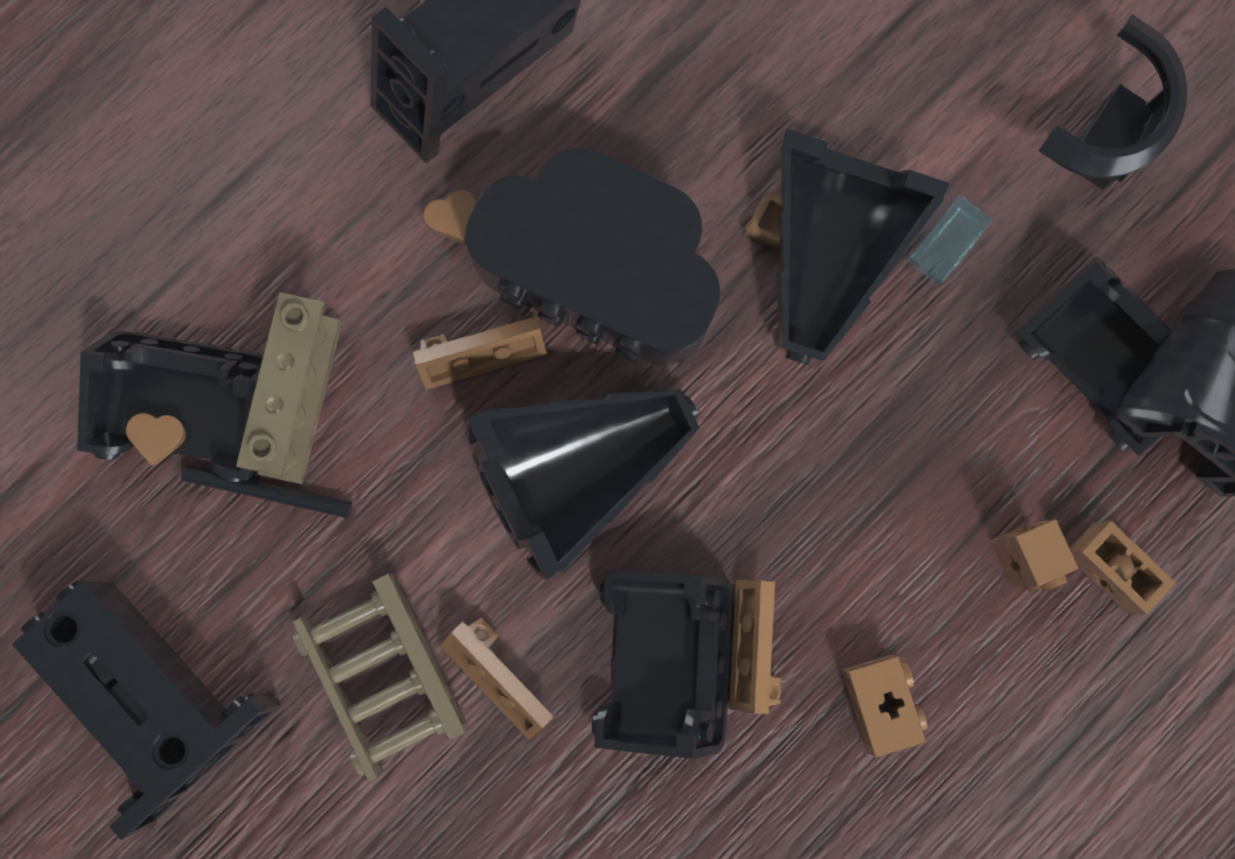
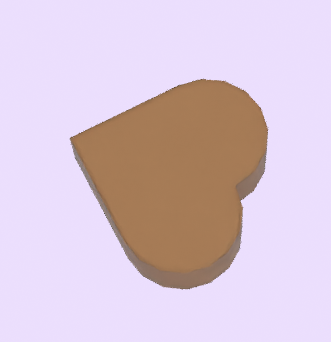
M459 190L451 193L446 200L438 199L430 202L424 211L426 225L436 234L466 244V226L476 205L475 198L469 192Z
M771 194L761 200L744 233L780 250L779 215L781 214V195Z
M146 413L137 414L128 421L126 427V434L129 440L147 462L154 467L181 446L187 435L184 423L178 418L169 415L156 418Z

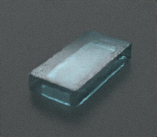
M960 195L907 261L940 286L993 220Z

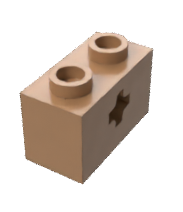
M1056 519L1027 524L991 540L1012 587H1027L1029 592L1040 588L1042 591H1047L1068 582L1065 575L1079 569Z
M1112 521L1093 523L1069 548L1077 566L1127 614H1148L1176 584L1167 573Z
M887 655L841 669L868 754L876 758L926 742L922 730L928 728L927 720L920 704L914 705L909 688L914 687V680L906 662H901L899 656ZM884 694L895 698V703L889 706L891 714L879 709V705L885 702Z

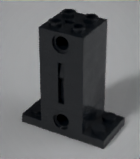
M426 0L403 18H397L385 6L372 16L370 106L425 163H428L439 153L440 136L442 133L573 32L581 0Z
M75 581L56 596L55 599L58 603L46 614L41 612L35 615L22 626L21 631L24 634L12 645L140 789L117 808L121 816L109 826L119 839L123 840L152 825L275 711L281 703L271 692L256 696L254 693H251L245 698L243 696L238 697L225 708L113 582L82 581L79 583Z

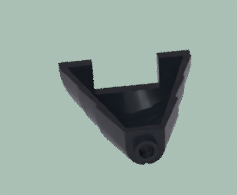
M787 129L783 138V145L780 148L781 214L779 215L781 271L776 274L779 347L787 349L785 358L809 365L811 357L824 361L871 304L869 298L904 257L906 248L944 201V194L947 192L949 182L910 169L897 172L828 149L829 142Z
M1235 269L1217 271L1181 315L1182 321L1154 353L1153 360L1122 398L1116 413V417L1140 436H1180L1212 461L1200 463L1195 478L1220 497L1235 496Z
M681 389L613 393L606 395L603 399L553 401L549 405L485 410L483 413L476 414L467 419L466 434L470 444L477 441L479 453L472 457L486 493L506 532L517 549H528L532 555L526 559L528 565L541 578L548 580L558 572L564 571L605 525L614 521L646 483H652L700 427L696 421L698 413L694 403L688 396H684Z

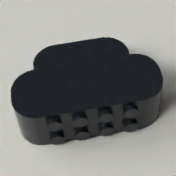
M584 148L565 150L553 156L543 166L536 180L524 176H511L492 183L480 195L468 219L466 242L475 269L481 280L488 287L501 294L499 297L501 301L517 309H522L524 305L539 311L537 316L541 320L553 326L560 327L563 322L576 328L575 334L592 344L598 345L600 340L616 347L614 350L615 354L631 362H637L638 358L649 363L664 366L685 361L700 347L719 304L720 285L718 277L711 265L704 258L696 254L702 235V220L700 212L692 199L681 190L596 151Z

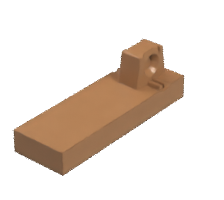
M536 316L449 342L445 334H440V336L421 340V350L413 352L416 367L426 390L547 355Z
M736 580L730 710L753 714H769V706L780 704L782 681L779 677L771 676L775 581Z
M482 618L469 626L464 622L460 623L447 636L440 647L525 737L530 740L554 716L489 649L498 638V634Z

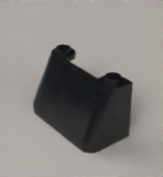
M1095 256L1018 330L1017 334L1022 338L1018 341V344L1033 360L1040 356L1046 361L1050 360L1108 419L1112 429L1107 434L1123 451L1131 448L1140 456L1161 438L1140 436L1116 417V413L1122 398L1153 360L1154 353L1173 331L1099 257Z
M117 331L105 335L81 351L77 450L93 453L99 459L111 460L119 458L121 453L128 451L134 446L126 434L128 421L133 416L142 413L156 418L169 415L181 420L187 431L185 441L172 453L212 460L211 469L220 475L222 480L228 482L248 481L255 471L236 467L264 355L139 332Z
M605 570L604 581L600 587V601L605 605L608 613L617 615L612 702L604 703L593 715L592 732L595 736L594 748L690 759L718 754L724 746L727 730L733 591L729 579L705 575Z

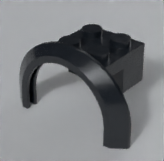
M1133 14L1129 16L1116 36L1139 50L1149 59L1158 72L1163 89L1147 102L1119 84L1104 99L1079 138L1057 125L1038 150L1061 167L1081 175L1102 190L1114 180L1121 183L1129 173L1142 168L1160 155L1176 135L1186 109L1187 82L1178 54L1161 33Z

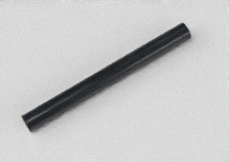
M190 465L184 466L181 480L184 482L343 518L350 517L353 502L253 479L228 482L222 480L220 475L213 472V470Z

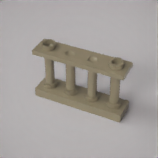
M279 292L236 467L258 471V475L303 485L342 326L340 319L322 315L325 305L323 301Z
M386 574L372 581L376 591L371 593V599L315 627L309 617H302L293 621L297 630L292 633L294 643L302 656L309 655L353 750L349 751L352 765L360 776L365 774L369 782L384 773L378 761L435 732L439 735L445 732L450 741L464 734L469 729L394 574ZM378 614L382 617L388 614L395 628L394 631L390 632V638L332 666L322 642ZM397 653L401 656L407 653L414 667L413 670L409 671V677L351 705L342 687V681ZM416 692L419 695L427 694L433 706V709L428 711L429 716L370 745L360 721Z

